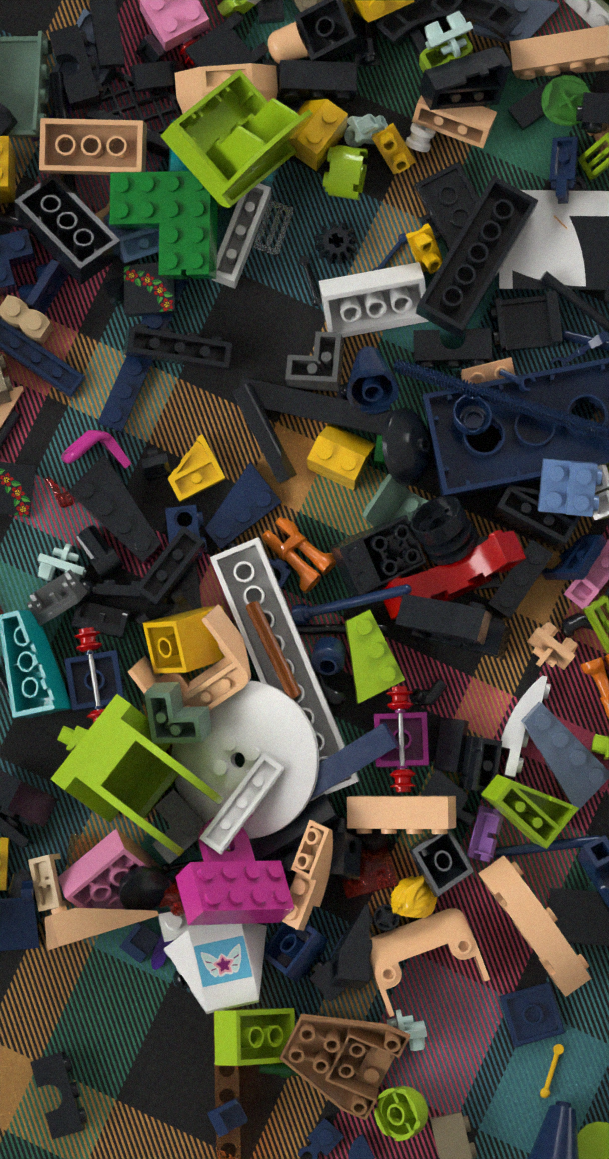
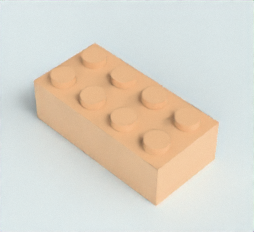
M40 118L39 170L44 174L82 175L146 172L147 124L141 120Z

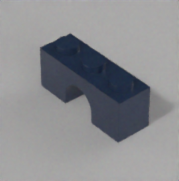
M604 835L583 845L577 859L609 908V840Z

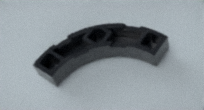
M414 0L415 2L385 15L375 26L380 34L398 48L409 38L410 32L417 28L422 30L425 26L436 21L439 24L447 23L446 17L457 11L461 12L466 23L470 21L471 24L486 28L503 40L521 22V18L516 11L499 0Z

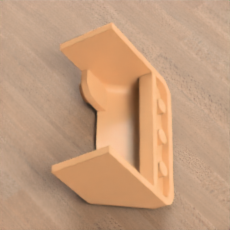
M219 604L202 619V622L217 640L219 649L225 657L188 682L181 673H165L162 676L159 673L154 674L151 662L144 656L127 671L143 693L154 683L180 682L184 707L209 706L210 711L249 683L251 671L244 638Z
M449 908L426 917V919L416 920L370 938L372 940V952L369 955V963L372 966V971L389 1017L395 1014L386 990L396 986L401 980L402 972L398 962L445 944L449 945L453 956L460 960L474 957L482 980H490L475 938L464 914L459 909Z

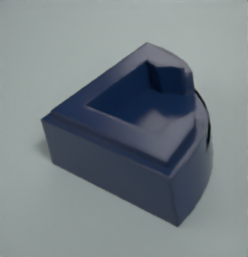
M363 1133L360 1134L350 1147L348 1159H374L375 1156Z

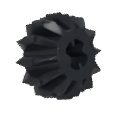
M332 221L330 223V230L322 226L321 231L323 234H316L315 239L319 242L315 244V250L321 251L319 254L320 259L328 256L327 264L329 265L333 263V259H337L339 266L342 265V258L346 261H351L350 253L357 252V247L354 244L358 242V238L352 236L354 233L352 228L344 231L345 223L343 222L339 228H336L335 222ZM337 239L338 243H340V247L335 248L333 244V240Z

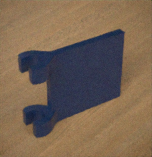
M33 880L22 881V898L0 899V951L40 948Z

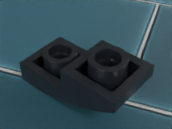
M161 61L133 65L131 72L135 91L157 92L161 88H176L175 73L185 70L183 61Z

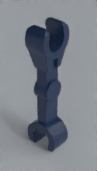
M607 331L599 333L587 345L579 347L566 358H553L550 364L560 360L563 362V367L568 366V362L582 356L590 348L593 349L607 342L609 334Z

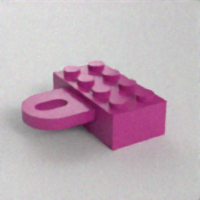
M215 817L211 818L203 825L198 835V842L204 862H190L175 877L188 926L279 923L295 908L281 861H255L249 837L243 827L229 844L230 852L225 850L220 855L199 839Z

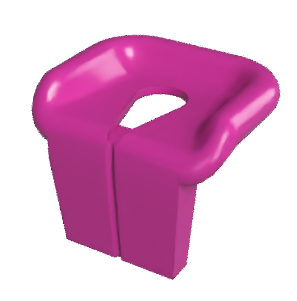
M100 430L86 431L61 455L62 461L70 464L100 441L121 467L127 468L131 464L115 439L109 433Z

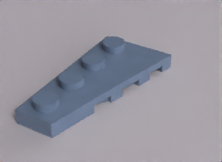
M538 702L521 722L544 757L545 763L558 781L559 787L570 802L569 804L578 807V812L609 779V770L543 703Z

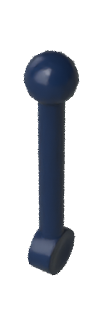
M405 233L399 235L398 243L381 264L373 268L372 271L383 269L398 249L408 243Z

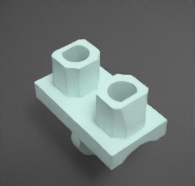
M460 11L446 17L451 28L450 31L443 33L438 21L424 27L428 39L425 44L428 50L448 42L447 46L441 48L443 55L452 52L455 58L461 56L459 48L467 45L465 38L458 41L455 38L470 32L473 26L470 21L466 23Z
M367 114L363 117H349L347 123L351 126L345 131V142L351 147H359L364 143L375 144L371 135L384 130L388 126L384 116L374 117L372 114Z
M66 543L63 550L56 547L53 550L52 554L61 557V559L41 553L38 557V562L40 563L38 577L47 581L53 580L56 569L64 572L71 569L78 580H80V577H85L86 570H84V567L68 562V560L77 562L79 559L78 554L71 552L72 545Z
M401 1009L395 1010L396 1018L387 1019V1024L411 1034L409 1039L411 1051L423 1050L425 1047V1037H427L424 1020L414 1022L413 1015L402 1017Z

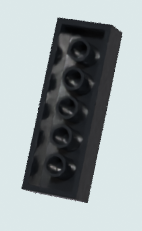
M493 175L418 303L416 314L461 338L535 211L538 200Z

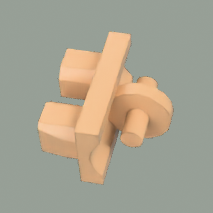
M547 622L541 628L538 627L527 642L535 647L532 652L540 658L536 665L541 667L545 661L552 668L556 664L565 670L576 656L574 652L578 644L567 637L562 644L556 641L553 637L558 630L550 622Z

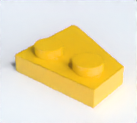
M203 434L198 436L189 452L182 458L181 463L168 477V481L180 503L226 479Z

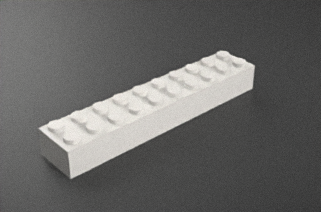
M255 538L210 557L260 682L274 686L285 693L246 610V605L253 601L259 602L299 686L301 694L293 698V700L304 711L314 729L319 748V763L346 747L260 538ZM355 772L312 800L323 794L327 795L359 782L357 773Z

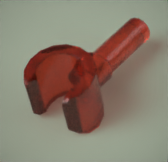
M50 476L45 478L60 507L66 508L74 504L68 491L61 493Z

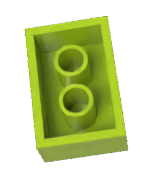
M294 1008L214 1011L215 1065L243 1066L284 1063L279 1057L295 1027Z

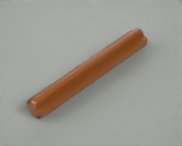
M253 601L247 604L246 610L286 695L292 699L301 694L299 686L259 602Z

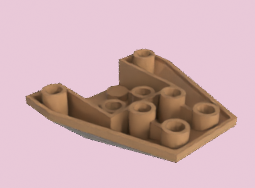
M301 1014L279 1059L342 1111L367 1120L377 1101L378 1088L393 1059L395 1057L400 1058L411 1034L383 1023Z

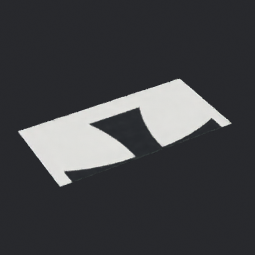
M521 190L537 199L538 203L499 271V289H552L540 279L548 271L569 289L607 290L609 282V191H569L568 204H558L556 191Z

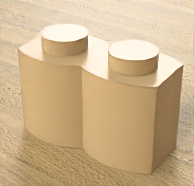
M7 295L0 306L1 318L17 330L23 331L26 336L38 344H44L53 331L50 321L43 313L29 309L21 299L15 296Z

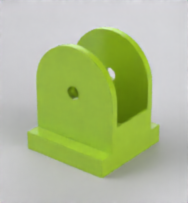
M118 694L111 700L51 778L62 789L109 823L112 822L119 811L179 857L184 852V849L145 819L178 775L218 805L224 800L222 796L165 753L172 743L153 744L148 718Z

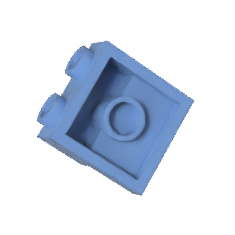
M543 458L538 511L593 517V511H598L599 496L595 495V487L600 485L602 480V470L597 469L598 464Z

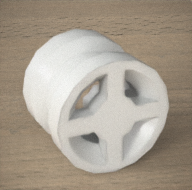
M412 123L410 127L411 135L407 137L406 145L420 152H428L431 147L430 139L435 136L436 131Z

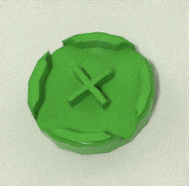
M562 75L552 79L545 86L542 93L541 106L545 116L558 126H573L580 123L581 121H576L577 105L581 106L583 93L590 92L586 86L587 84L582 79L571 75Z

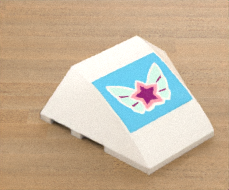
M258 923L207 925L187 930L164 948V952L170 957L178 973L183 976L206 1014L259 1002L267 926Z

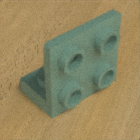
M389 473L385 480L381 482L371 502L367 504L362 517L372 527L407 515L409 521H411L417 509L428 500L410 492L405 486L397 483Z

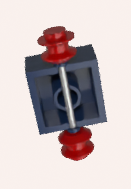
M94 627L79 629V634L74 636L80 639L81 642L76 649L85 652V655L65 658L64 660L72 710L75 713L93 710L87 715V718L93 719L94 724L104 711L103 708L108 706L116 694L125 700L126 697L119 653L117 650L96 653L95 650L102 646V643L96 642V636L100 632L95 631Z

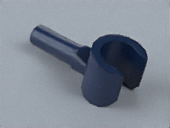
M501 369L499 374L517 383L519 389L525 393L530 392L531 389L524 386V380L536 383L535 378L530 375L522 378L504 369Z

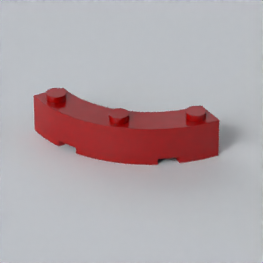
M497 530L489 534L485 542L475 547L461 560L448 565H439L406 578L398 576L388 581V585L382 590L408 584L412 588L411 593L408 595L448 602L492 581L490 575L497 572L506 573L525 560L526 556L514 530L508 532ZM403 596L383 600L391 620L397 619Z

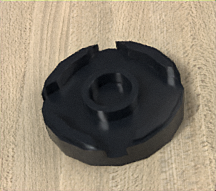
M140 866L127 872L119 882L120 887L117 889L122 905L129 910H151L159 906L170 892V882L164 870L157 866H151L152 868Z

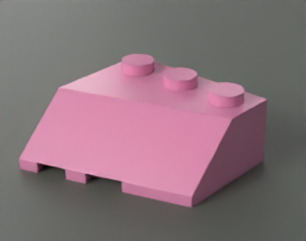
M115 829L58 877L65 898L78 908L126 909L117 894L121 878L127 872L137 867L145 866V868H152L151 866L159 867V865L147 851L118 829Z

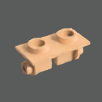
M512 357L462 369V382L465 379V383L468 380L469 383L471 381L472 384L506 378L499 375L501 369L515 375Z

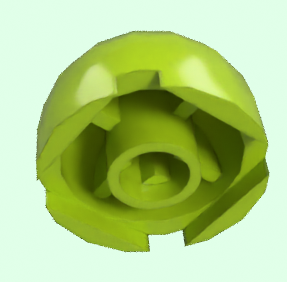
M404 1085L384 1090L378 1096V1107L375 1108L374 1115L377 1125L383 1134L396 1138L395 1141H404L413 1138L424 1129L428 1120L429 1109L423 1095L416 1089Z

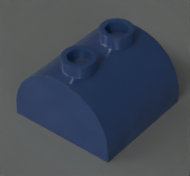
M283 922L264 947V958L297 983L300 978L308 974L310 965L315 958L323 954L326 948L325 945L329 940L308 924H306L304 931Z

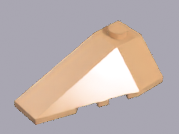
M66 905L52 909V915L45 917L47 948L51 950L159 915L154 910L73 908L67 910Z

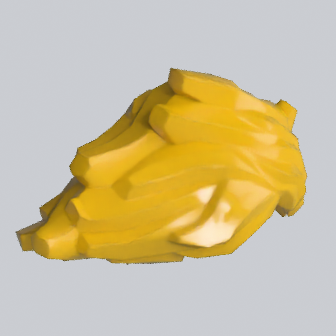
M423 875L417 877L410 876L400 880L398 886L392 892L390 899L392 912L400 916L426 919V917L433 913L438 897H434Z

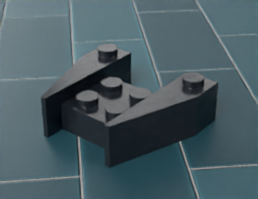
M403 594L395 623L396 625L412 629V636L504 660L512 631L504 625V620L493 618L492 614L485 610V605L470 602L468 606Z

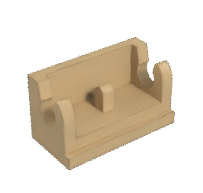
M60 853L28 860L39 912L70 905L69 900L62 901L54 861L61 859Z

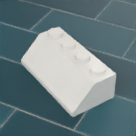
M419 262L319 281L328 332L342 333V337L428 322V320L416 314L417 305L426 291L424 275Z

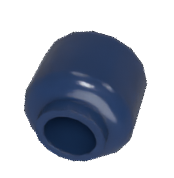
M323 637L314 644L311 662L317 672L329 676L339 673L344 668L346 648L342 641L333 637Z

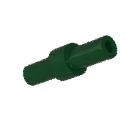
M285 1063L260 1064L259 1073L280 1075V1078L301 1077Z

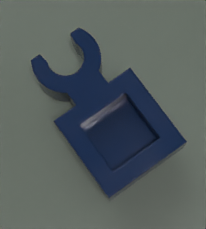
M324 1118L307 1136L311 1144L302 1147L298 1151V1156L301 1157L304 1152H310L313 1156L312 1159H317L320 1151L327 1156L344 1135Z

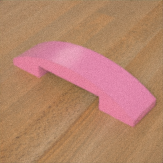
M609 539L584 580H574L564 593L581 609L589 605L609 580Z

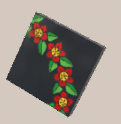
M159 263L124 265V315L126 317L177 313L176 279L166 280L159 276Z
M0 462V514L30 518L36 466Z

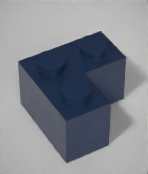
M27 229L0 236V296L18 291L12 267L37 260Z

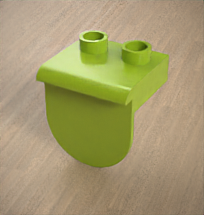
M239 69L172 122L160 137L220 205L229 208L297 152L288 140L309 120L313 113L309 109L299 116L295 111L274 98L268 102Z

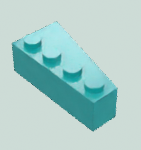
M17 610L0 614V636L12 718H33L72 709L71 701L43 626L37 623L38 621L35 616L28 610Z

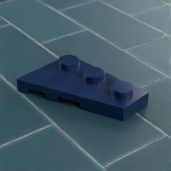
M251 462L205 528L207 534L220 550L224 549L226 544L232 543L282 504L281 500Z

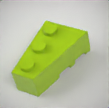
M367 610L345 621L356 703L359 704L404 681L405 678L371 610Z
M498 774L481 794L527 838L546 849L579 809L563 800Z

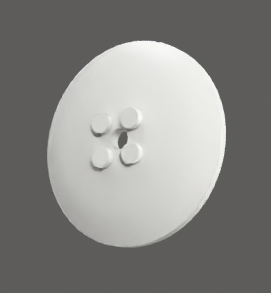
M249 681L244 688L209 711L212 732L203 742L173 743L171 757L224 798L221 804L218 805L178 775L175 779V784L180 797L204 823L218 814L262 753H265L285 768L284 772L252 813L253 816L243 825L249 839L267 836L285 828L304 810L314 792L318 778L319 748L314 729L308 717L292 698L269 684ZM237 753L243 754L245 758V763L242 767H238L235 764Z

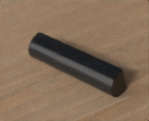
M251 383L233 390L232 394L277 482L281 484L296 476L297 474Z

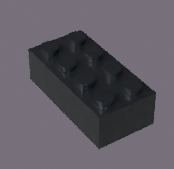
M55 173L14 201L16 218L80 285L120 257V240Z

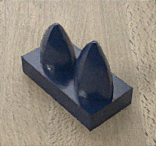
M51 259L50 263L35 267V274L38 278L36 284L18 286V292L23 301L33 310L43 314L46 313L70 274L59 262Z

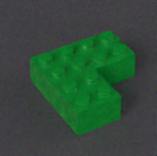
M191 171L110 173L109 224L117 229H159L158 275L166 280L189 279V277L193 279H216L218 202Z

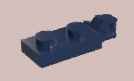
M578 136L557 137L552 140L549 181L551 189L556 190L558 204H568L569 190L575 189L580 142Z

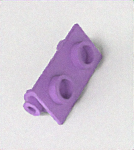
M480 805L467 857L489 863L491 858H494L497 840L492 837L493 834L499 835L502 821L504 820V817H502V814L497 809H490Z

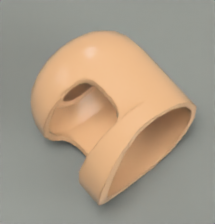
M296 21L270 34L268 49L276 63L279 64L280 60H298L310 57Z

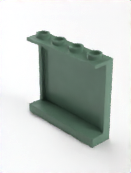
M38 31V36L0 37V103L7 107L18 121L16 126L7 135L9 138L40 137V118H47L44 113L45 104H48L49 101L46 80L50 78V67L47 64L48 55L51 54L52 46L50 39L42 31Z

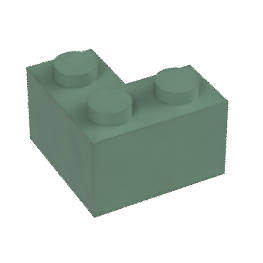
M180 682L154 683L144 693L153 744L203 742L212 732L209 706L184 707Z

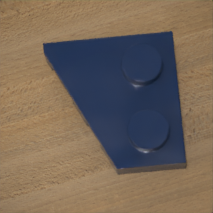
M602 534L582 535L569 549L558 556L561 562L553 569L546 567L541 572L546 580H584L592 565L600 556L607 540Z

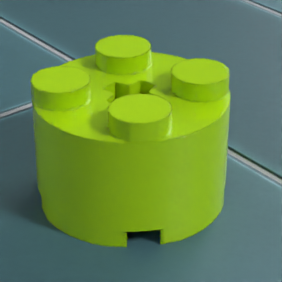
M343 145L329 147L327 162H330L329 172L325 171L323 178V187H325V192H328L329 196L360 200L359 193L363 191L367 165L363 164V158H368V150Z

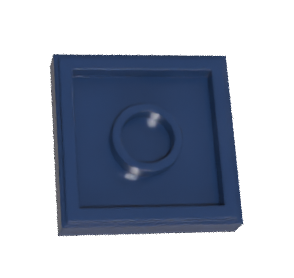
M550 981L499 996L514 1048L565 1033Z

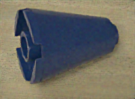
M371 346L363 347L357 352L346 390L347 398L352 407L359 408L365 414L384 412L398 398V383L380 351Z
M556 1101L555 1105L549 1106L528 1159H579L576 1110L571 1108V1103Z

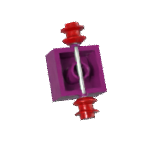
M407 686L391 687L392 692L386 693L392 696V702L387 704V706L392 710H396L395 713L374 714V729L386 722L399 746L376 759L375 767L376 769H400L394 770L390 774L391 777L395 778V784L391 785L390 788H395L396 793L411 792V787H416L415 784L411 783V777L415 776L416 773L408 769V767L429 766L427 712L406 713V709L413 706V703L408 701V695L413 692L407 691Z

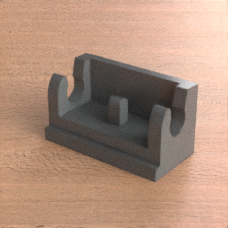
M70 569L30 595L32 601H29L27 606L37 619V623L41 626L80 602L87 591Z

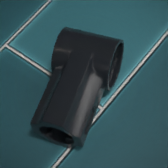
M94 524L85 528L76 536L78 543L90 557L91 564L102 580L124 565L113 548L107 545Z

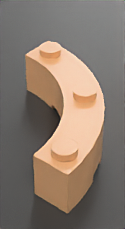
M502 856L478 873L503 910L512 918L513 923L529 946L534 949L540 962L565 997L591 979L586 971L590 967L581 954H575L555 924L558 920L549 907L544 909L521 878L524 873L515 861L510 863L505 856Z

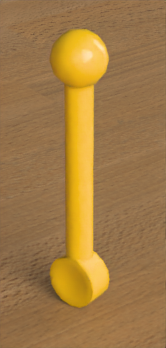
M556 1044L553 1047V1060L545 1086L540 1090V1096L543 1098L550 1096L549 1088L558 1058L564 1052V1047L561 1044Z

